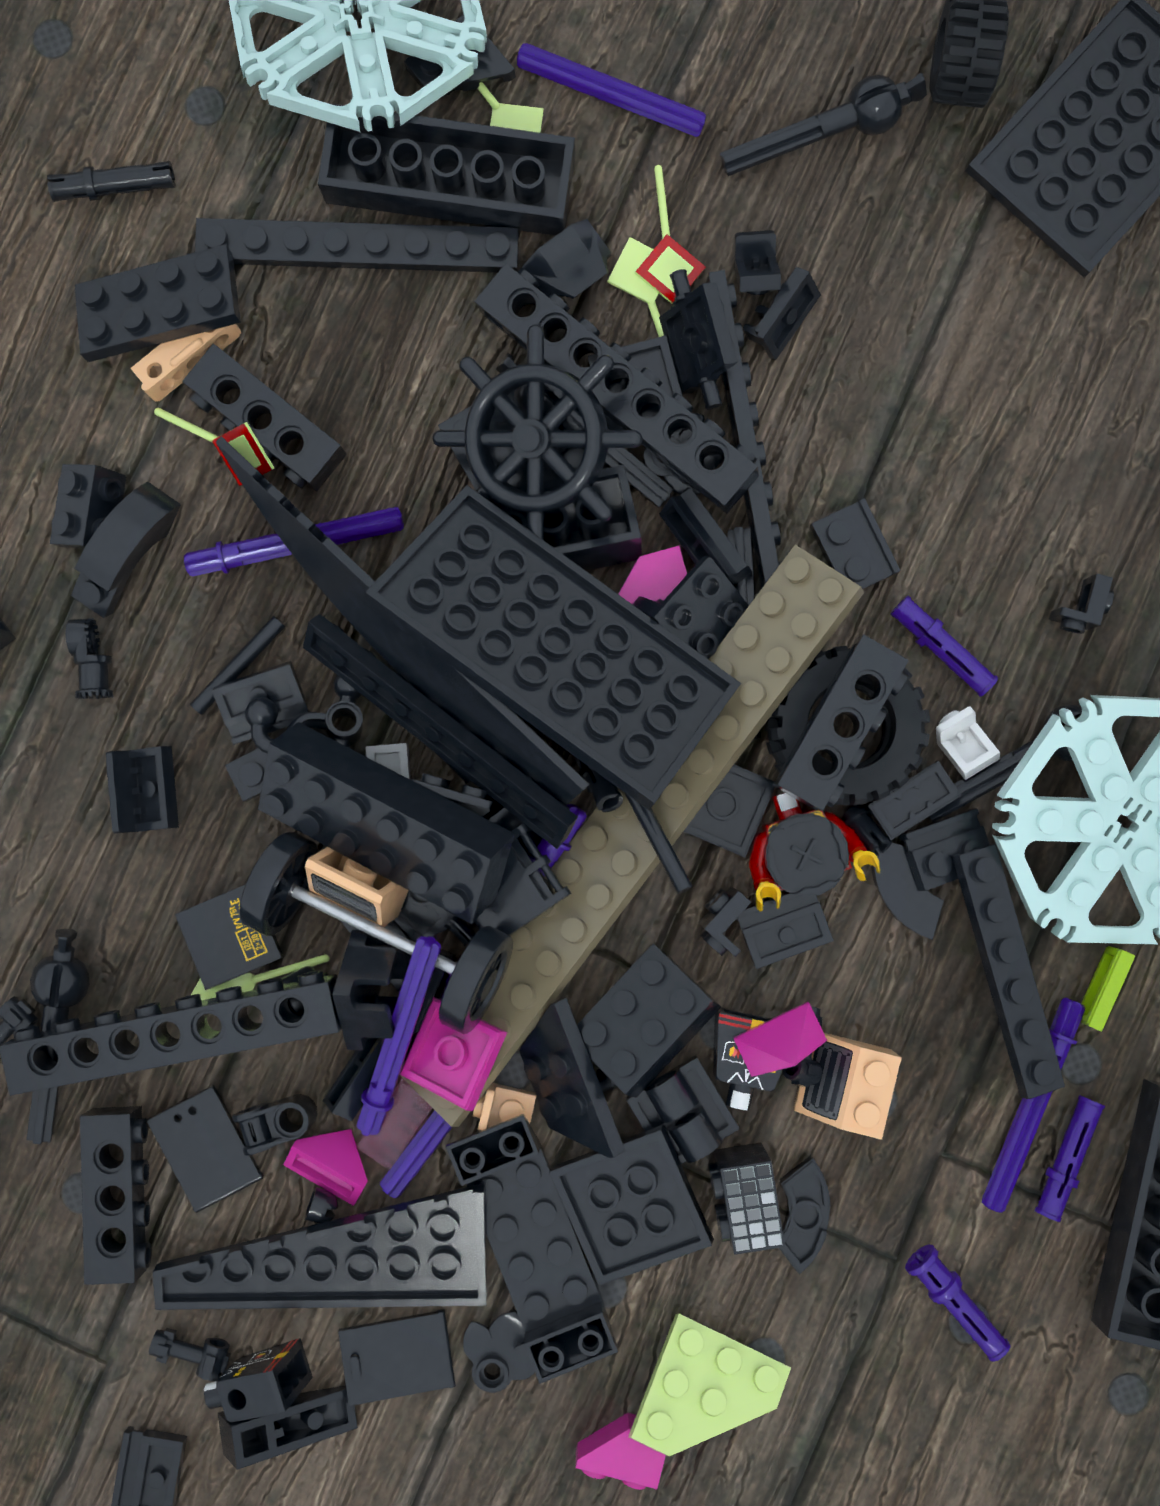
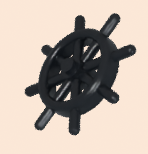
M537 324L531 325L527 330V364L507 369L491 379L473 358H462L459 363L460 370L480 392L477 394L469 410L465 430H438L433 434L432 439L438 447H465L469 466L480 484L476 492L488 501L493 497L507 507L527 512V529L542 540H544V511L566 507L578 499L583 502L598 520L602 522L610 520L612 509L592 488V485L601 473L608 448H637L643 441L641 433L636 430H608L602 406L592 391L613 369V358L609 355L600 356L580 379L561 368L544 365V330ZM544 383L560 389L565 395L544 416ZM527 385V416L507 396L515 389ZM578 408L585 430H564L560 427L563 421ZM496 409L513 426L514 430H489L491 419ZM489 447H514V450L497 468L495 467ZM566 448H584V454L577 470L561 454ZM526 461L527 493L507 482ZM544 461L565 483L558 489L545 494Z

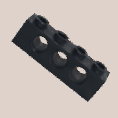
M214 343L182 381L192 391L188 398L207 414L213 408L224 418L220 424L228 431L247 422L271 463L276 459L286 467L283 474L301 489L308 484L317 492L347 455L339 443ZM240 389V396L237 401L232 404L223 403L224 395L229 390ZM260 415H272V420L268 427L261 430L255 429V421ZM302 439L304 445L299 453L295 455L286 454V446L291 440Z
M864 634L858 637L773 786L816 811H823L826 805L832 808L844 790L845 785L840 783L847 768L854 770L865 753L866 748L861 746L868 731L875 733L882 724L887 714V711L882 707L890 694L896 696L906 682L908 673L903 670L909 660ZM859 677L869 679L874 685V695L870 700L860 698L855 691V683ZM838 714L847 715L853 722V732L847 738L839 736L834 730V720ZM818 751H824L832 758V768L826 775L818 774L812 766L813 756Z
M142 1106L92 1108L80 1116L84 1285L135 1283L146 1269L149 1268L151 1263V1244L146 1242L145 1227L149 1224L151 1210L149 1201H144V1185L148 1183L149 1162L147 1159H143V1143L147 1141L148 1123L146 1118H142ZM110 1144H116L121 1147L124 1153L123 1161L115 1160L111 1156L109 1151ZM111 1186H117L123 1190L125 1202H118L112 1197L110 1192ZM112 1228H118L124 1232L126 1243H119L113 1238Z

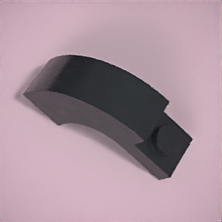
M150 482L142 484L128 494L104 519L84 548L74 568L80 574L71 596L102 618L113 614L133 569L154 544L167 537L181 504Z

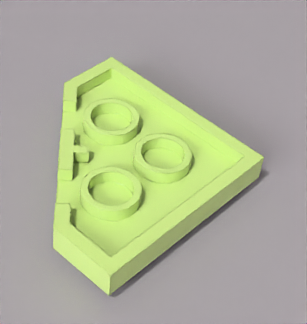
M675 1314L628 1437L666 1456L679 1453L777 1409L791 1367L681 1314Z

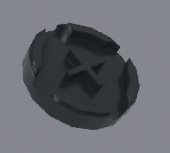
M812 813L791 815L778 822L769 833L764 848L765 867L773 881L786 892L802 897L821 895L834 888L841 880L840 878L843 876L849 861L848 844L840 828L827 818Z

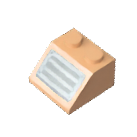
M329 847L308 858L305 864L310 892L382 927H385L399 916L408 890Z
M824 1033L827 1041L812 1052V1060L818 1061L822 1067V1077L817 1084L810 1085V1087L799 1086L793 1110L841 1130L882 1140L902 1057L892 1049Z

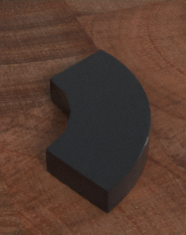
M892 842L891 846L884 853L877 848L881 870L880 873H877L876 868L871 865L875 886L886 907L889 909L888 911L909 930L933 940L944 900L929 893L928 890L918 891L905 854L907 852L906 846Z
M811 1155L779 1180L787 1199V1213L782 1226L785 1247L779 1249L799 1275L813 1262L823 1246L827 1236L831 1206L825 1178Z

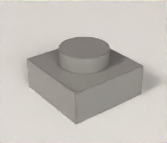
M408 743L366 746L367 758L411 779Z

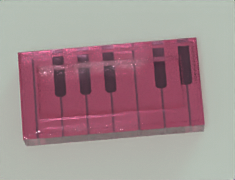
M404 1079L401 1080L393 1092L394 1105L391 1110L387 1111L380 1133L363 1136L356 1147L388 1170H391L432 1109Z

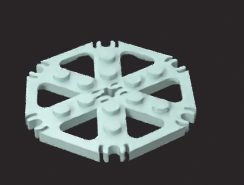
M229 0L243 78L246 77L250 87L259 81H264L258 85L263 100L268 99L269 105L360 132L359 117H363L364 128L367 131H372L371 120L376 116L386 118L388 128H394V112L396 111L400 117L401 126L474 74V69L478 67V53L469 50L484 52L485 43H487L486 27L479 0H460L465 19L462 23L411 9L412 6L421 0ZM353 5H357V10L362 16V28H358L357 20H354L352 15L354 13ZM259 12H266L303 23V25L262 52L256 51L250 25L253 15ZM386 48L437 63L442 67L443 72L413 95L400 96L394 90ZM344 54L352 91L350 103L345 106H335L302 96L298 93L297 87L300 83Z
M1090 695L1094 703L1085 698L1079 699L1080 706L1082 707L1080 717L1074 719L1071 710L1062 708L1059 710V716L1053 714L997 794L1002 799L1013 798L1012 803L1007 800L995 802V808L1000 811H1009L1010 816L1005 823L992 824L993 829L1006 836H992L1028 916L1044 929L1052 919L1057 918V923L1052 928L1051 933L1066 942L1158 944L1153 934L1160 938V731L1129 773L1112 733V725L1121 716L1160 717V698ZM1061 747L1068 748L1089 798L1034 796L1032 785L1057 749ZM1121 814L1128 816V819L1132 822L1128 828L1122 827L1117 821ZM1033 841L1081 842L1047 892L1040 891L1025 859L1026 847ZM1120 869L1139 912L1140 919L1132 926L1092 925L1089 921V912Z

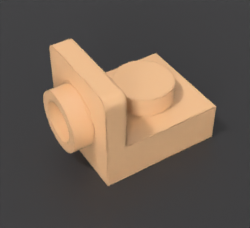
M492 1083L473 1111V1117L480 1118L478 1130L482 1131L487 1129V1127H492L521 1114L526 1116L530 1124L537 1095L535 1092Z

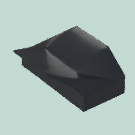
M588 219L569 225L538 248L522 268L539 282L537 289L547 297L552 292L557 296H566L574 299L609 273L607 259L611 257V251Z

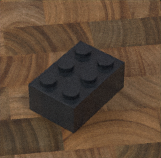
M652 944L577 1024L589 1058L625 1095L637 1098L714 1016L721 1006L662 949Z

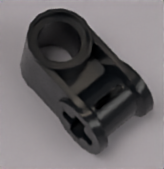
M296 1094L271 1103L258 1104L233 1114V1121L239 1123L246 1145L243 1148L244 1156L257 1154L278 1144L301 1137L315 1123L318 1111L314 1100L309 1096ZM288 1108H294L301 1112L303 1116L302 1125H295L289 1121L287 1117Z

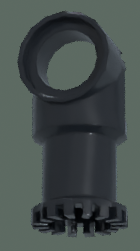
M94 618L70 619L66 624L67 648L74 657V664L78 665L79 690L75 691V698L88 699V696L89 699H93V695L96 696V699L113 697V691L109 689L108 664L112 663V656L98 655V648L100 646L98 642H100V638L95 637V635H99V631L95 632V629H98V625H93L96 624Z

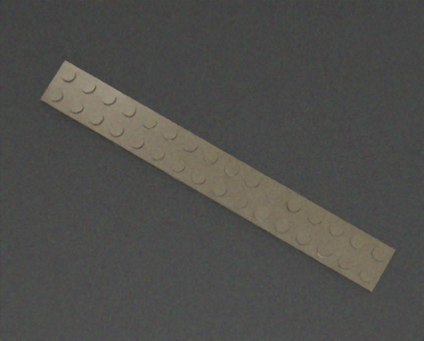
M796 544L720 643L715 654L708 659L739 681L741 685L652 806V810L671 846H673L865 593L861 586ZM620 789L619 792L623 796L622 805L611 812H602V810L599 811L596 808L569 843L572 846L570 851L565 850L551 868L562 887L567 886L572 894L510 935L513 939V950L506 973L493 1001L482 1017V1020L508 1033L478 1101L660 863L627 797ZM400 1075L451 1127H459L471 1112Z

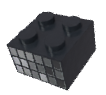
M762 1142L714 1150L715 1163H709L708 1169L715 1199H721L722 1204L714 1205L722 1242L730 1241L734 1255L785 1247L772 1161Z

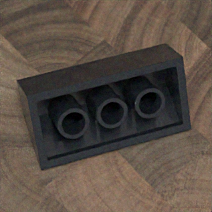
M624 465L602 469L599 477L592 485V488L612 509L610 520L606 522L598 520L580 499L566 507L544 511V541L585 571L636 561L642 556L641 534ZM560 478L544 481V494L558 489L565 483ZM527 485L515 487L527 493ZM492 497L491 503L527 528V512L507 507Z

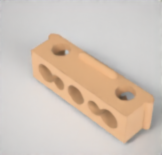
M237 324L161 343L132 366L131 370L143 383L141 385L142 390L153 401L160 402L183 383L184 378L213 343L221 350H224L240 337L241 330Z

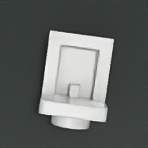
M971 706L960 712L957 710L952 711L940 720L939 725L936 727L937 745L964 780L969 779L1000 759L999 750L976 723V713Z

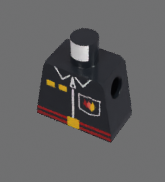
M720 1008L715 1013L713 1074L716 1080L730 1083L726 1099L727 1106L740 1110H750L754 1088L774 1091L782 1069L752 1077L733 1037L772 1018Z
M301 1338L235 1360L216 1381L205 1385L204 1399L209 1409L223 1407L225 1417L231 1423L286 1412L313 1378Z

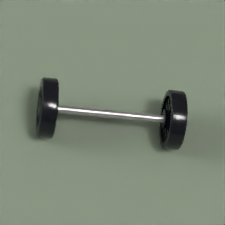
M291 831L283 833L269 844L253 867L240 902V919L244 926L264 936H272L280 932L292 920L304 902L412 955L415 942L309 891L305 864L308 858L318 853L315 842ZM485 926L474 935L457 963L439 954L435 967L451 974L440 1004L439 1019L441 1024L461 1034H467L480 1022L493 1001L506 973L513 950V939L510 935L491 926Z

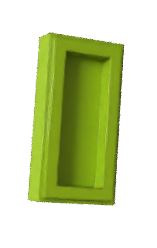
M1111 946L1105 948L1081 1002L1085 1006L1081 1023L1098 1031H1103L1135 955Z

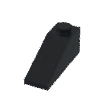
M346 1385L302 1392L286 1412L231 1423L226 1419L224 1411L218 1412L223 1455L237 1470L358 1428L355 1406H349Z

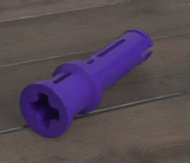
M928 1244L913 1253L905 1264V1269L911 1276H917L928 1289L929 1298L937 1304H943L963 1329L984 1351L990 1361L994 1362L1003 1358L1010 1349L1008 1340L999 1333L985 1314L961 1288L960 1276L955 1271H949L938 1258L937 1249L933 1245Z

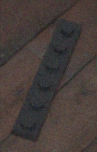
M996 844L986 845L953 855V862L1020 1097L1031 1099L1065 1087L997 846Z

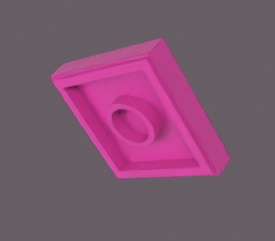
M433 997L400 1075L466 1111H473L508 1032L481 1019L471 1032L461 1034L441 1024L439 1009L442 999Z

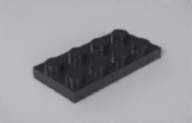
M227 244L75 284L80 355L87 362L241 323L233 253Z

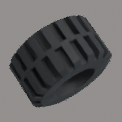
M1007 0L946 1L937 30L930 72V93L934 103L977 108L985 107L994 92L1003 61L1009 22Z

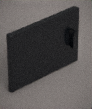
M214 1085L147 1119L152 1133L195 1213L264 1178L252 1155L244 1156L243 1148L246 1146Z
M444 1309L338 1330L349 1406L444 1388H454L456 1386Z

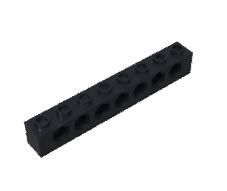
M505 263L474 301L482 315L526 351L528 328L534 324L540 325L544 330V365L561 368L574 374L579 379L590 368L578 365L582 356L588 353L597 354L598 358L602 355L611 356L614 360L613 369L592 390L599 400L604 414L623 430H636L640 432L643 438L641 445L723 512L728 514L759 477L758 466L754 464L757 461L755 455L741 444L734 448L724 440L725 432L711 419L706 418L704 422L691 413L694 409L693 406L680 394L675 392L672 397L660 388L663 384L662 381L649 369L643 367L639 371L630 364V355L618 344L612 342L608 346L599 339L600 332L591 322L584 317L577 321L567 312L570 308L560 297L552 292L547 297L537 289L539 282L523 268L516 272ZM528 304L536 305L535 311L530 316H518L523 306ZM554 330H567L562 340L558 342L548 341L549 335ZM625 378L629 380V384L624 391L619 393L609 391V386L615 379ZM648 403H656L661 406L659 413L652 418H643L639 415L642 407ZM687 428L692 431V436L686 443L676 444L670 440L673 432L677 429ZM709 454H720L724 458L723 464L718 469L708 470L702 466L703 459Z
M323 970L311 971L297 976L298 982L283 984L282 978H276L256 984L257 990L242 992L241 986H235L215 992L216 998L201 1000L200 994H194L176 999L175 1006L161 1008L160 1002H153L135 1007L134 1014L120 1016L119 1010H112L93 1016V1022L80 1024L79 1018H71L54 1023V1029L40 1032L38 1025L16 1030L13 1032V1039L0 1045V1055L9 1095L12 1096L338 1033L341 1030V1025L332 995L338 976L337 974L324 976ZM288 998H296L301 1001L304 1006V1015H295L289 1010ZM248 1006H255L261 1011L263 1016L262 1023H255L248 1017ZM207 1014H213L219 1018L221 1031H215L210 1028L207 1023ZM167 1022L177 1025L180 1030V1039L173 1038L168 1033ZM127 1030L137 1034L139 1047L132 1045L128 1041ZM87 1038H91L97 1043L98 1054L89 1050ZM47 1046L52 1047L57 1052L58 1062L53 1061L48 1056Z

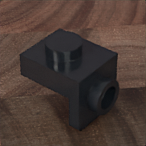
M774 230L738 232L735 234L734 272L740 292H747L751 295H763L770 290H781V272L776 259V234Z
M1095 574L1084 579L1076 610L1060 607L1051 611L1049 620L1059 622L1060 629L1077 634H1084L1085 630L1100 626L1103 614L1108 613L1113 603L1114 591L1110 590L1113 578Z

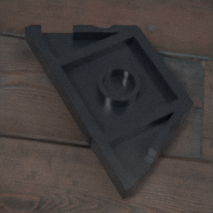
M563 998L548 1007L519 1050L524 1063V1070L537 1095L539 1109L547 1122L548 1128L608 1158H614L624 1152L625 1148L567 998Z

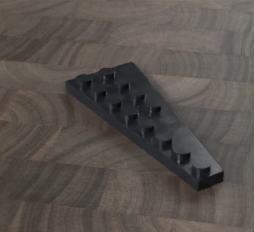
M473 1185L157 1263L152 1272L155 1310L487 1306L484 1185Z

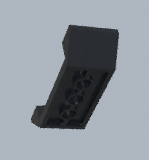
M521 1114L447 1144L446 1149L460 1185L466 1184L467 1187L484 1185L486 1235L524 1328V1346L539 1384L617 1353L618 1348L601 1293L583 1248L549 1174L551 1168L542 1145L526 1116Z

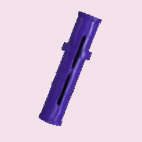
M909 595L890 613L892 617H895L917 637L915 642L920 647L924 645L928 647L976 691L979 697L986 694L998 681L996 675H993L942 628L944 624L938 618L933 620L911 600Z
M1081 1095L1078 1097L1079 1100L1064 1134L1053 1167H1047L1045 1175L1048 1176V1180L1039 1203L1035 1207L1037 1213L1057 1222L1062 1220L1061 1217L1072 1188H1078L1080 1180L1076 1179L1087 1149L1090 1146L1101 1113L1105 1109L1104 1105Z

